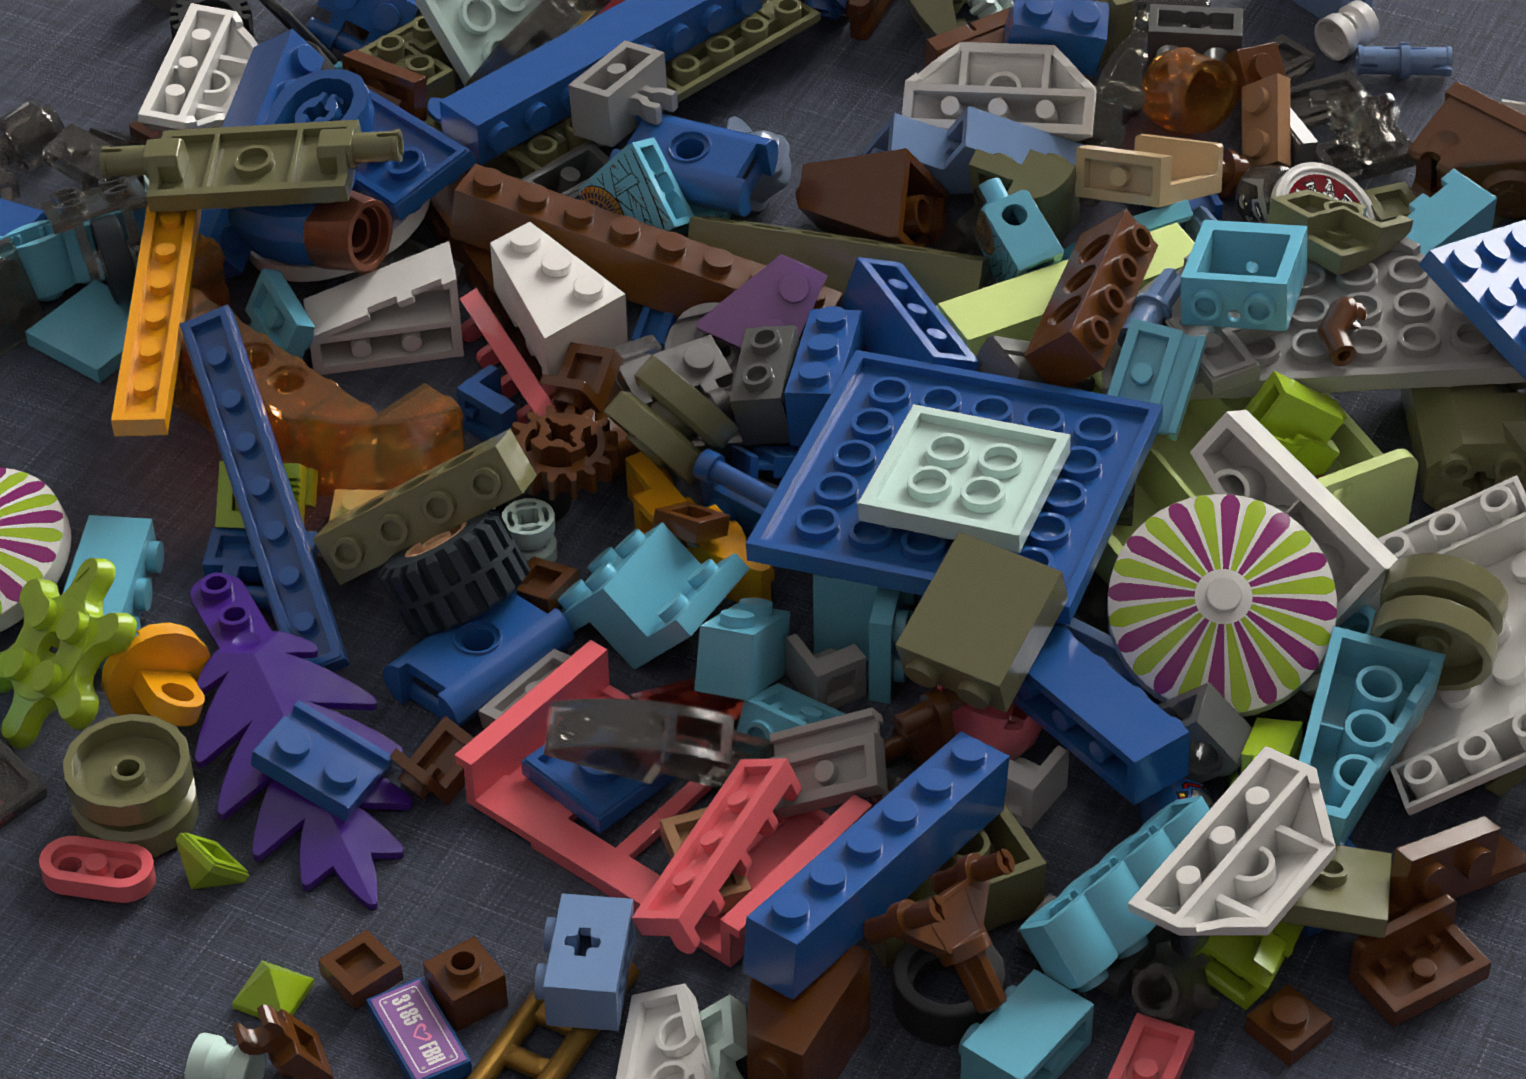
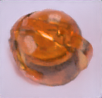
M1188 47L1167 50L1151 61L1143 78L1138 82L1139 101L1144 113L1153 122L1174 134L1204 133L1214 130L1222 125L1232 113L1238 100V79L1235 71L1228 63L1196 53Z

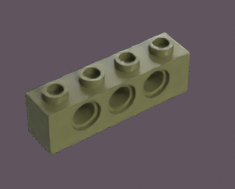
M508 429L333 518L313 538V541L338 584L342 585L386 563L393 554L419 542L422 545L432 537L461 525V523L523 494L537 474L511 429Z

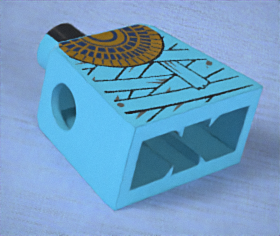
M654 137L627 145L579 188L581 199L594 206L623 216L633 217L640 222L666 231L687 226L690 223V218L695 217Z
M1000 178L989 179L974 189L973 193L982 208L976 225L975 236L984 257H990L989 267L997 283L1061 262L1064 250L1027 190H1020L1008 195Z

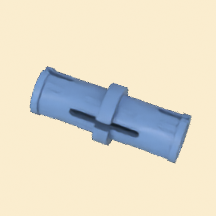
M1399 42L1398 47L1357 45L1356 54H1358L1355 59L1356 75H1397L1398 79H1409V75L1451 76L1452 68L1449 67L1453 63L1451 46L1410 47L1409 42Z

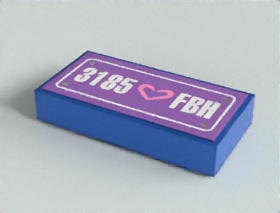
M422 977L366 999L368 1013L406 1079H462L470 1075L472 1072L471 1060Z

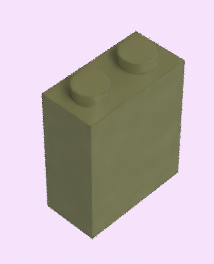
M959 532L895 644L903 671L912 681L921 686L934 688L936 685L956 692L961 700L975 708L986 709L987 706L1007 713L1068 601L1063 572Z

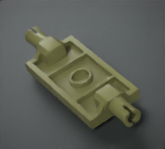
M358 119L163 131L161 139L147 140L146 145L103 146L99 162L101 173L105 179L146 175L149 179L146 199L150 212H181L198 209H232L235 207L283 206L308 203L328 204L349 201L355 169L359 167L360 163L402 162L404 141L400 129L362 132Z

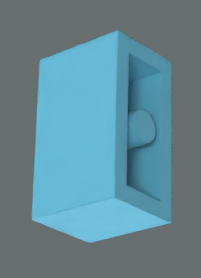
M742 598L737 604L722 610L719 615L700 625L694 691L748 701L783 677L785 673V637H788L790 611L774 609L773 602L766 599Z
M1034 969L1018 986L1011 985L1004 991L1007 1001L1003 1005L995 1009L982 1024L974 1023L965 1032L958 1049L961 1055L960 1079H1058L1090 1045L1092 1040L1094 1004Z

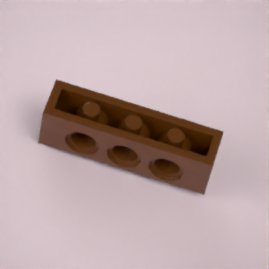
M1127 209L1080 235L1023 356L1050 385L1069 388L1105 368L1158 248V244L1153 240L1149 230L1144 225L1139 224Z

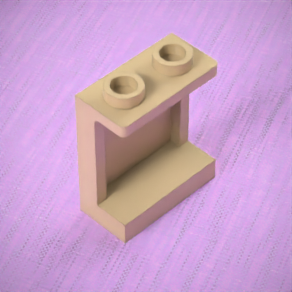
M1141 134L1135 137L1134 151L1092 145L1077 147L1075 196L1160 208L1187 199L1192 200L1222 192L1223 145L1215 142Z

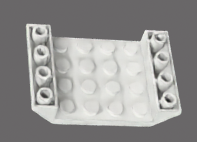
M1517 475L1377 538L1398 560L1413 554L1438 553L1460 557L1484 567L1501 581L1509 595L1503 629L1498 635V647L1492 674L1482 684L1465 690H1436L1434 698L1393 763L1394 765L1390 766L1409 816L1526 765V493ZM1381 589L1365 605L1377 611L1380 608Z

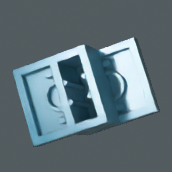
M662 522L645 534L638 528L629 534L615 550L611 546L604 550L587 567L592 575L585 582L582 579L575 582L557 601L563 607L560 612L569 621L573 632L590 622L635 670L691 637L750 568L736 553L717 564L712 559H708L703 564H700Z
M813 574L814 654L829 648L837 651L856 644L866 656V660L869 661V701L891 704L896 682L905 683L907 678L895 644L914 612L910 610V605L916 604L917 594L883 589L877 586Z

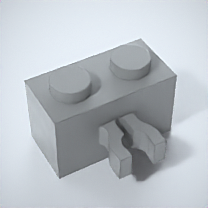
M626 40L568 85L574 135L595 141L599 145L614 147L638 127L635 115L640 116L648 123L658 125L662 122L661 109L674 112L678 108L677 91L667 88L664 52Z

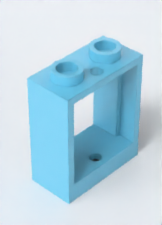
M1204 220L1181 275V324L1287 331L1307 275V226ZM1235 310L1239 312L1240 317H1231L1229 311Z

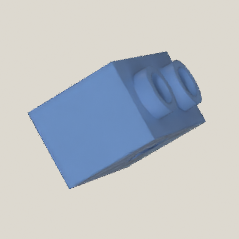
M562 893L557 918L548 917L545 925L544 951L549 953L548 963H538L535 974L534 996L535 1000H544L546 1025L619 1031L636 939L635 924L632 920L634 915L633 899Z

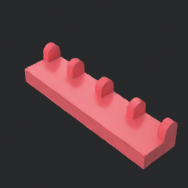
M473 289L460 298L471 318L461 324L462 338L466 342H473L482 335L485 337L489 344L477 352L476 360L482 368H486L490 364L494 366L499 362L502 363L508 374L501 378L502 395L510 398L521 392L528 404L516 412L517 422L527 425V413L532 411L540 417L546 415V408L552 405V400L541 388L538 379L478 289Z
M787 758L740 759L632 916V920L641 936H670L678 950L686 954L694 953L700 944V938L694 929L704 913L712 917L720 914L725 906V901L719 890L731 872L739 876L746 875L752 866V860L746 850L758 833L763 836H771L774 833L779 822L773 810L780 799L794 801L802 791V786Z

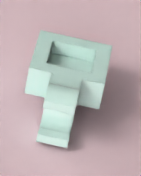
M729 994L699 1012L714 1079H744L737 1069L735 1062L747 1055L746 1006Z

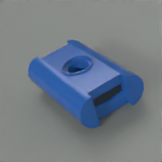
M662 114V122L658 125L648 123L640 116L635 115L638 128L627 143L629 145L633 142L654 137L687 203L743 217L751 212L749 196L762 175L773 176L779 154L778 144L774 139ZM613 149L609 161L621 150Z
M516 589L503 601L481 615L452 629L430 634L383 669V677L389 692L401 704L412 699L438 716L440 721L446 716L461 728L479 715V709L553 649L560 652L568 649L574 643V633L569 621L559 610L555 608L547 614L518 596Z

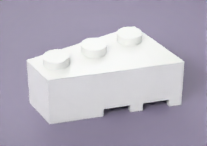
M528 222L490 242L494 290L514 326H519L525 337L531 356L535 355L542 367V375L558 376L570 342L614 349L628 341L625 293L533 223Z
M449 241L303 299L305 311L315 326L314 338L310 346L314 376L464 356L457 279Z

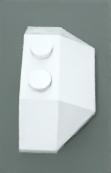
M194 3L190 4L138 113V122L157 132L222 127L252 50L258 45L253 36L243 27V21L236 11Z
M959 42L932 61L920 73H915L905 80L902 115L948 130L968 106L1077 142L1092 137L1097 90L1055 45Z
M1265 746L1128 902L1129 911L1179 936L1269 935L1336 856V846L1316 768Z

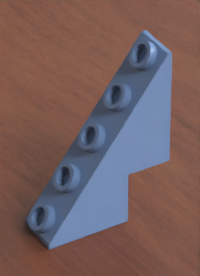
M968 106L948 130L894 113L860 155L907 148L943 185L950 195L973 193L969 163L977 149L991 154L1002 153L1008 155L1019 164H1023L1029 150L1032 149L1043 154H1058L1076 166L1077 147L1084 145Z

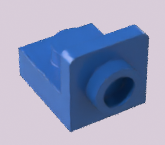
M490 364L457 387L459 427L484 442L508 429L512 431V424L517 422L516 404L502 395L500 369Z

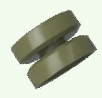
M651 355L634 377L636 385L654 403L649 407L631 392L620 391L603 412L628 434L625 438L660 468L665 466L682 481L691 486L697 480L693 476V468L702 452L688 438L693 434L711 449L722 450L739 428L684 378L661 360Z
M1438 553L1413 554L1395 561L1386 571L1380 593V608L1374 615L1369 635L1446 654L1436 690H1465L1482 684L1492 674L1498 647V635L1503 629L1509 595L1498 578L1484 567L1463 558Z
M140 714L110 717L86 728L70 743L63 759V771L78 836L137 844L146 848L151 853L152 858L177 847L175 839L179 833L186 832L190 834L193 831L200 813L187 739L175 725L156 716Z

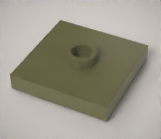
M1335 844L1336 856L1280 922L1385 938L1388 923L1392 853Z

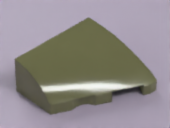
M1303 190L1271 198L1267 224L1307 226V259L1340 275L1366 265L1393 248L1411 232L1413 220L1403 215H1398L1396 219L1384 222L1371 220L1365 217L1366 205L1351 201H1341L1326 194Z

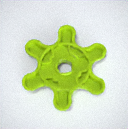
M89 558L85 560L79 567L70 587L61 595H59L56 583L47 579H32L22 588L19 601L24 612L23 628L15 643L9 649L0 653V694L14 689L13 702L3 720L1 732L13 748L19 750L28 748L37 738L44 720L55 710L59 711V715L70 728L77 731L85 729L95 719L99 708V698L93 687L94 675L100 663L106 657L112 654H119L131 645L137 630L135 618L127 613L113 612L106 615L103 614V602L114 582L116 573L115 565L110 560L103 558ZM51 646L58 648L55 656L54 653L49 651Z

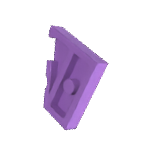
M780 254L698 321L695 329L708 335L711 334L712 337L738 349H741L745 328L796 325L800 337L810 310L813 309L828 275Z

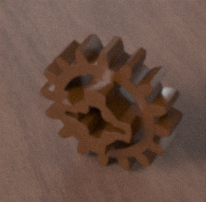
M551 405L547 406L546 415L541 417L532 411L528 412L527 425L519 422L512 424V432L537 474L528 486L529 495L534 496L541 490L548 491L549 500L555 501L559 492H567L568 496L574 500L578 497L579 489L584 488L590 493L597 492V480L610 483L612 480V469L619 468L617 431H610V421L607 418L595 422V412L592 409L579 415L575 414L574 405H568L564 413H557L556 409Z

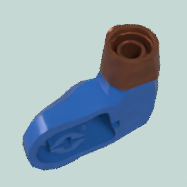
M324 69L302 76L285 87L273 102L268 119L264 125L358 119L361 131L371 132L375 110L370 91L361 76L348 70ZM354 173L352 188H353V185H354V182H355V173ZM352 188L349 201L235 207L228 210L229 222L249 249L264 258L303 268L319 267L326 270L355 271L361 275L375 271L381 265L389 251L393 235L392 218L387 206L380 200L352 191Z

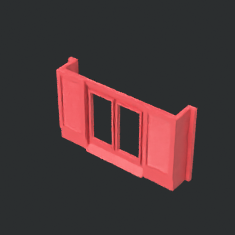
M592 640L587 642L454 755L455 763L464 768L468 804L531 843V848L609 897L633 899L634 912L637 911L660 877L659 874L635 860L640 853L661 835L660 819L686 813L717 784L723 786L739 762L609 684L608 650ZM603 702L681 758L683 763L699 772L616 848L573 822L578 817L522 775L521 760ZM854 794L832 815L818 809L784 818L773 810L779 822L774 833L771 836H763L758 833L746 850L752 860V866L746 873L752 890L730 911L722 912L716 917L706 916L699 920L694 928L700 938L698 948L731 968L744 956L746 917L872 809L873 805Z

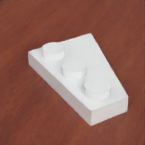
M685 983L632 995L616 1079H714L697 1000Z

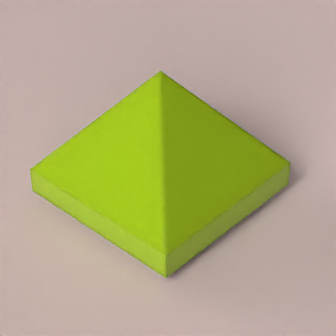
M186 832L179 833L175 839L191 889L245 883L250 876L247 873L248 871L216 841Z
M262 960L232 1002L233 1009L260 1018L257 1008L264 1004L272 1006L277 1012L283 1009L293 1016L314 986V978Z

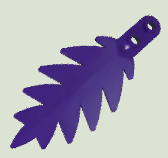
M212 573L205 576L191 588V604L218 650L214 652L204 666L197 685L203 694L208 693L218 685L220 687L209 707L199 735L194 757L195 765L198 768L205 767L243 736L222 784L217 805L218 818L226 820L270 784L262 802L255 827L252 847L253 859L257 862L262 861L303 827L300 843L302 888L305 891H311L334 872L342 885L358 902L370 911L376 910L378 908V885L373 859H402L404 857V848L383 825L362 809L410 810L413 807L412 797L382 776L374 790L345 822L252 767L250 762L253 750L284 716L287 717L293 711V706L298 700L390 754L396 748L403 753L402 747L368 726L330 710H376L377 701L373 695L351 681L328 669L304 660L303 658L318 657V647L314 643L289 633L272 631L239 578L225 573Z

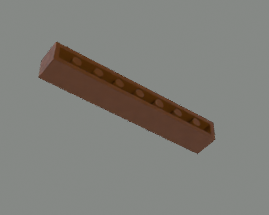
M474 164L454 190L450 237L491 251L490 242L531 222L624 292L626 300L663 313H672L677 318L693 306L703 303H721L767 266L731 254L727 250L714 248L688 239L679 233L651 226L633 217L614 213L594 206L585 200L574 199L546 189L542 185L529 183L503 174L496 169L486 168L478 164ZM823 285L813 309H822L829 306L840 307L843 293ZM803 329V331H802V333H801V335H800V337H799V338H800V341H801V338H802L804 329Z

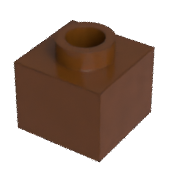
M475 936L423 962L425 984L445 1018L456 1032L508 1006L505 974Z

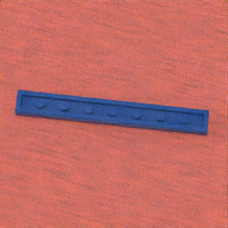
M228 304L179 324L278 631L289 633L314 643L318 647V657L303 659L335 672L349 666L350 662L234 313Z

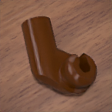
M1341 297L1333 301L1317 329L1318 337L1332 363L1336 366H1346L1355 359L1357 351L1347 332L1348 330H1357L1361 327L1360 323L1357 322V318L1366 321L1367 317L1365 306L1360 302H1356L1352 297Z

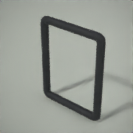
M259 0L288 30L293 29L305 41H310L319 46L332 64H337V58L286 7L277 0Z

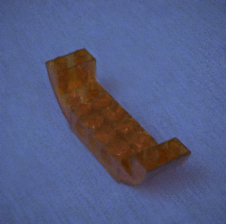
M199 232L185 322L228 304L229 306L231 299L224 274V253L214 239L205 237ZM234 314L283 463H299L307 468L317 470V495L333 498L335 489L390 490L466 451L464 447L461 407L450 396L443 395L428 384L423 383L377 414L369 404L361 403L343 391L335 381L324 378L308 367L300 357L290 355L274 344L266 334L256 332L240 321ZM182 337L172 405L215 434L184 338Z

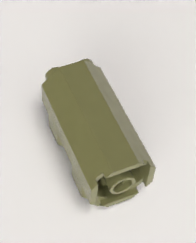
M1526 382L1400 389L1413 455L1418 461L1417 474L1422 498L1434 509V513L1516 475L1526 493V392L1518 393V389H1526Z

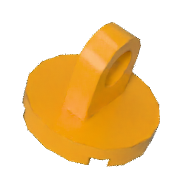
M171 622L147 625L136 631L138 636L134 637L131 645L125 651L108 656L102 669L101 687L114 713L118 716L128 714L156 716L175 726H191L197 723L205 701V694L197 685V681L211 656L206 645L190 628Z

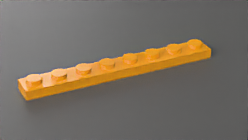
M147 204L111 417L114 436L168 435L183 337L179 324L185 322L202 209L181 212H150Z

